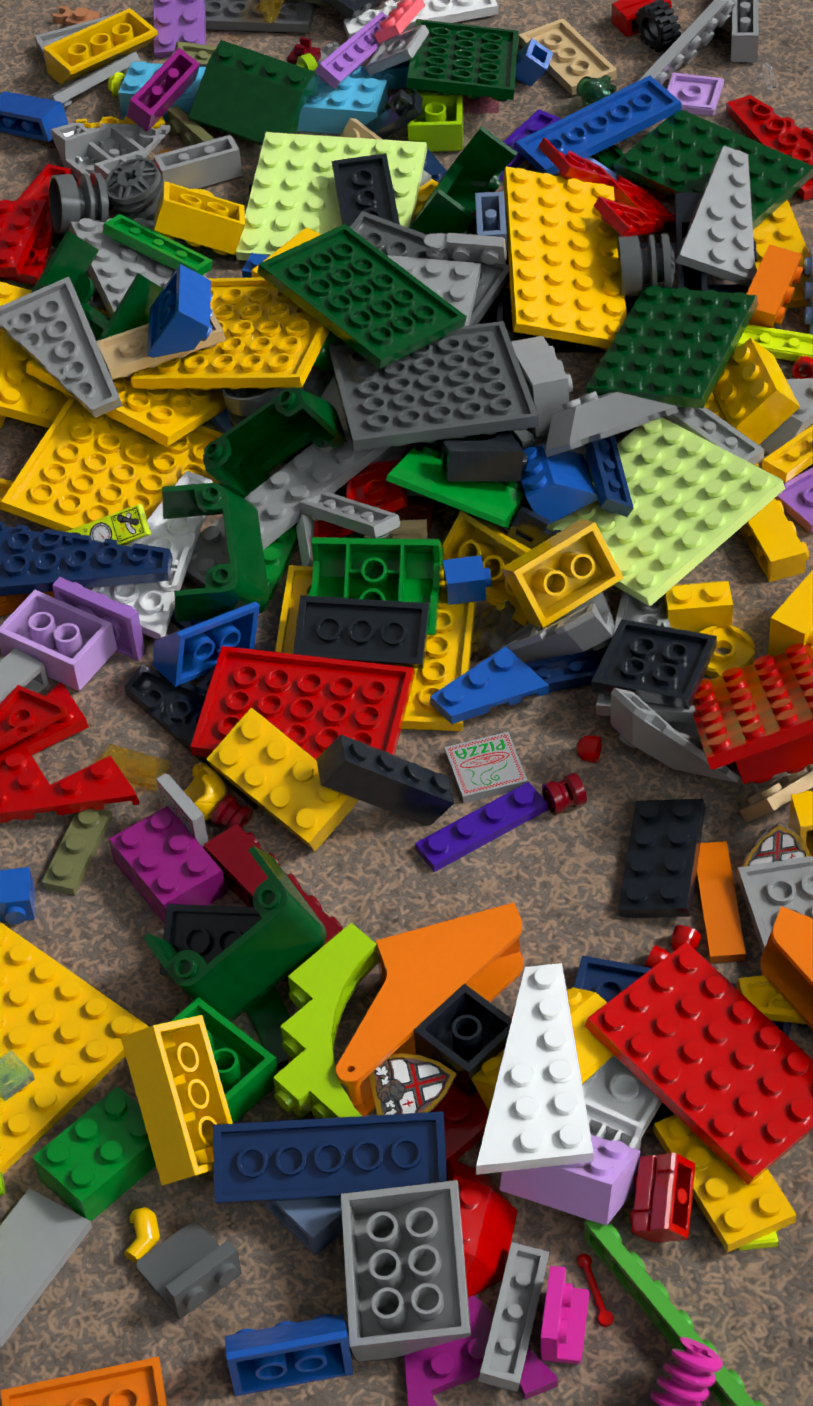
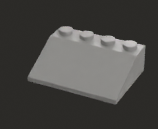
M458 1181L341 1194L349 1344L357 1362L396 1358L471 1336Z

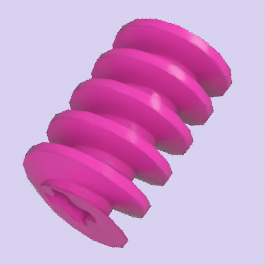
M680 1337V1341L686 1346L685 1350L679 1348H672L671 1355L679 1363L665 1362L664 1369L672 1375L671 1379L662 1376L657 1379V1383L665 1392L651 1391L650 1398L658 1406H702L700 1401L706 1400L709 1395L707 1387L714 1385L716 1381L714 1372L720 1371L723 1367V1361L714 1350L698 1341Z

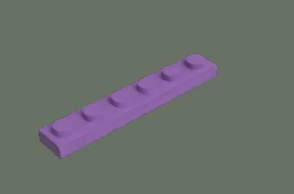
M381 11L318 65L315 72L324 83L335 89L374 55L381 44L377 42L374 33L381 27L379 23L388 18L387 15Z

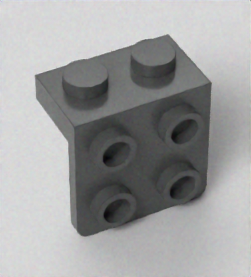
M196 1221L188 1223L141 1257L136 1263L139 1274L179 1320L242 1274L237 1249L228 1240L219 1246L203 1226Z

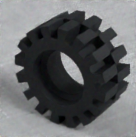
M656 0L639 8L638 12H636L638 18L635 19V22L639 25L636 28L642 34L640 38L645 40L644 44L650 45L651 49H655V52L670 47L681 36V32L678 31L681 29V26L676 22L679 20L678 16L673 15L674 9H669L670 4L664 3V0Z

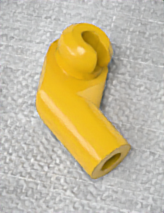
M147 1207L135 1209L129 1218L130 1223H134L137 1237L125 1250L124 1254L134 1263H137L141 1257L150 1252L160 1238L156 1214Z

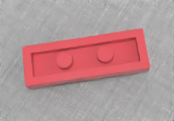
M401 0L396 4L397 8L388 13L389 17L379 23L381 27L374 33L377 42L381 43L400 35L425 6L423 0Z

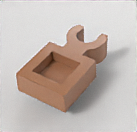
M60 6V14H52L53 22L57 24L66 23V27L100 18L99 12L80 7L72 11L67 6Z

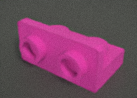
M550 1266L541 1331V1360L578 1365L581 1364L583 1356L589 1290L573 1288V1283H566V1267Z

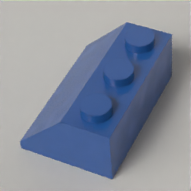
M181 264L178 266L150 307L148 356L155 358L191 351L197 347L200 341H206L212 330V325H210V317L212 315L210 303L213 294H211V280Z
M541 444L537 447H529L523 450L527 455V467L525 471H522L521 481L526 498L533 511L550 520L549 524L597 501L598 496L583 454L565 451L547 457L545 453L546 445Z
M253 602L156 639L154 643L153 666L176 687L208 674L213 666H216L222 646L254 649L260 605L257 602Z
M322 1314L313 1320L297 1323L284 1321L276 1324L274 1327L259 1330L242 1329L235 1334L225 1336L226 1357L235 1396L353 1374L348 1334L343 1314Z

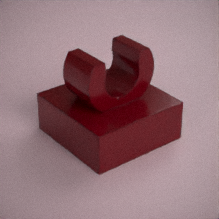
M300 37V44L294 46L286 60L288 63L295 65L299 56L310 53L318 63L321 58L320 48L311 47V39Z

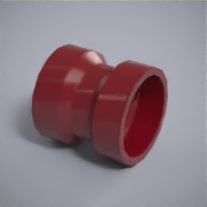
M575 772L565 775L563 780L559 782L549 781L542 784L543 797L554 816L564 813L567 807H579L587 803L584 785Z

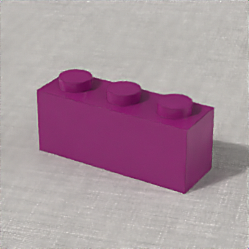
M178 48L130 99L126 116L148 132L194 83L200 63L181 48Z

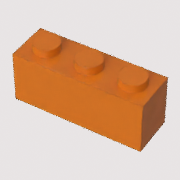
M769 244L747 292L749 295H757L758 306L748 324L775 328L776 324H782L786 313L784 305L785 303L791 304L795 293L793 285L794 283L800 284L804 273V267H800L802 254Z

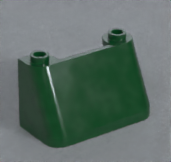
M290 387L283 390L279 395L216 440L210 442L205 447L203 462L206 471L229 491L244 499L270 478L269 470L310 441L318 447L324 445L323 442H327L336 449L347 440L335 407L320 397L297 387Z

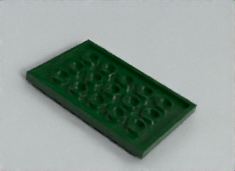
M416 19L415 28L425 25L429 34L414 57L410 59L406 88H412L413 91L421 93L428 90L438 91L440 94L447 96L454 93L464 94L466 97L473 99L480 98L481 96L490 97L499 102L514 99L519 31Z
M680 110L664 120L614 163V172L675 199V193L704 192L703 189L711 175L710 171L714 161L723 146L739 150L748 154L752 225L754 230L813 177V166L700 118L688 111Z
M346 224L258 265V274L378 369L465 326L466 315Z
M645 286L587 384L586 393L596 391L597 395L601 396L607 393L619 392L674 406L703 409L758 306L757 295H749L742 292L724 293L715 290L699 291L687 288L673 289L661 288L660 286Z

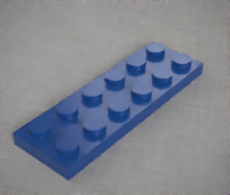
M649 75L516 141V150L540 173L554 175L559 172V169L538 148L543 137L548 139L558 151L567 154L570 150L586 159L674 115L675 112L682 110L681 101Z

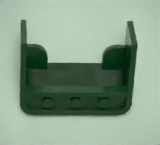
M481 126L443 175L409 228L426 235L430 233L469 234L470 231L467 228L476 218L474 215L476 211L475 193L496 192L502 183L498 178L505 170V167L516 156L517 152Z
M67 231L31 293L69 277L96 341L149 324L150 307L163 288L137 273L114 314L109 318L87 304L93 294L94 283L85 273L99 250L70 231Z
M216 483L162 487L163 519L223 514L229 563L214 565L207 571L205 576L206 588L174 591L175 622L210 619L253 602H257L260 605L259 614L264 612L269 604V590L257 508L249 501Z
M252 846L248 851L268 877L256 888L253 894V905L262 919L207 964L204 958L195 951L183 950L177 953L168 941L149 933L143 937L172 980L193 1000H196L198 997L230 1022L238 1018L323 947L326 941L324 925L273 856L255 846Z

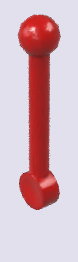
M581 1254L577 1258V1265L584 1270L599 1311L598 1322L603 1327H609L613 1324L614 1316L610 1311L606 1310L590 1267L592 1264L591 1257L588 1254Z

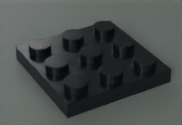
M621 619L591 681L592 692L611 695L613 689L618 688L634 692L645 702L689 710L717 647V636Z

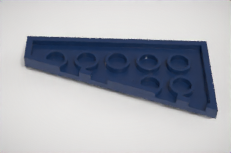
M0 522V596L28 594L34 590L50 592L53 591L52 585L59 577L71 582H77L84 588L170 581L173 557L171 550L168 548L137 543L132 546L118 545L117 540L105 539L104 542L93 541L91 536L50 529L37 532L31 531L29 526L18 524L16 528L6 527L3 522Z

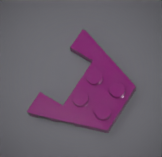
M474 1295L468 1297L471 1336L404 1355L408 1406H437L433 1395L479 1377L494 1314ZM529 1348L527 1349L519 1384L525 1400L558 1386L556 1375Z

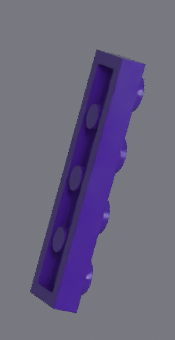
M527 782L416 842L415 850L429 867L436 872L547 811L548 803Z

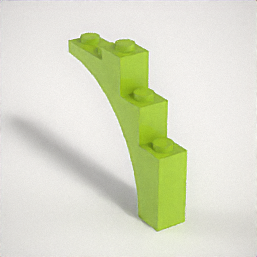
M353 923L345 927L288 976L289 997L300 1010L281 1025L282 1047L294 1060L273 1077L276 1091L274 1097L284 1110L289 1112L292 1109L301 1119L310 1111H312L316 1119L362 1116L355 1109L341 1082L337 1079L334 1062L337 1027L345 1006L359 983L378 964L377 944Z

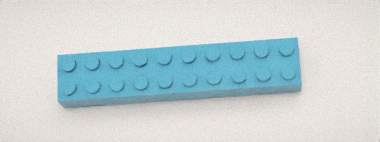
M144 61L131 62L118 92L122 117L125 118L130 99L163 64L146 63ZM199 67L194 83L170 108L178 106L189 116L206 67ZM317 74L319 94L318 96H309L300 111L298 129L296 131L341 134L350 118H356L363 125H366L386 111L385 105L388 102L387 80L348 77L334 89L332 86L324 83ZM168 110L163 115L164 121H170Z

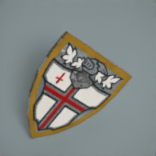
M776 823L760 831L759 839L750 848L744 859L743 867L808 857L810 853L803 838L793 829Z
M403 1053L390 1055L369 1075L377 1115L431 1112L446 1096L457 1074L440 1062L421 1055Z

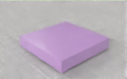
M672 73L667 90L681 101L682 110L688 111L691 114L714 116L723 89L724 79Z

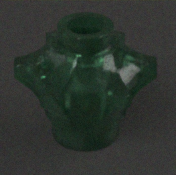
M604 75L600 78L585 76L579 81L576 93L582 98L583 105L589 106L617 91V87L610 84V76Z

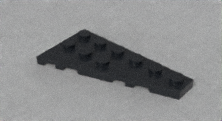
M142 664L125 684L126 695L191 752L190 746L208 691L189 683H183L175 687L159 671ZM196 756L201 762L206 763L221 777L222 781L255 810L257 809L258 805L211 766L207 760L208 757Z

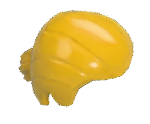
M200 762L193 766L192 775L194 779L184 790V793L204 814V820L206 821L211 819L216 807L227 796V789L221 777L206 763Z

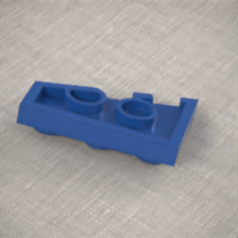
M505 646L431 695L430 705L448 722L454 724L489 713L490 708L507 702L509 706L520 703L521 698L535 693L538 697L548 694L549 685Z

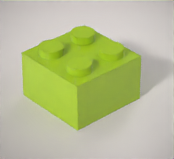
M439 92L418 93L423 98L422 112L419 117L407 125L408 141L427 142V148L430 151H462L464 132L463 94L454 93L447 96Z

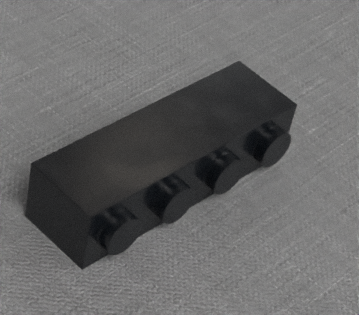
M340 735L316 759L321 786L426 826L432 825L454 804L449 777L344 735Z

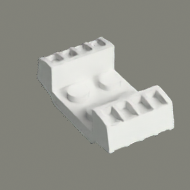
M613 1055L582 1085L590 1133L593 1136L609 1141H621L628 1147L641 1150V1138L662 1101Z

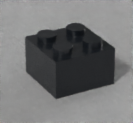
M463 984L414 1029L416 1055L438 1061L455 1072L456 1076L452 1083L471 1097L477 1091L471 1078L481 1070L482 1065L487 1060L497 1056L505 1048L512 1018L469 986ZM442 1070L443 1073L448 1075L447 1079H449L450 1075Z

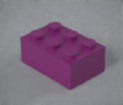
M168 806L109 838L114 863L164 924L167 904L209 905L227 894L222 869Z

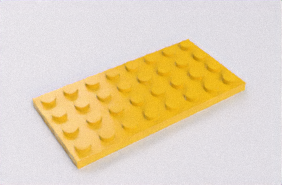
M506 166L503 172L513 332L609 349L627 318L625 296H622L621 261L618 259L619 235L612 226L601 220V214L593 205L599 196L615 201L614 188L605 184L583 182L574 178L565 179L548 173H538Z

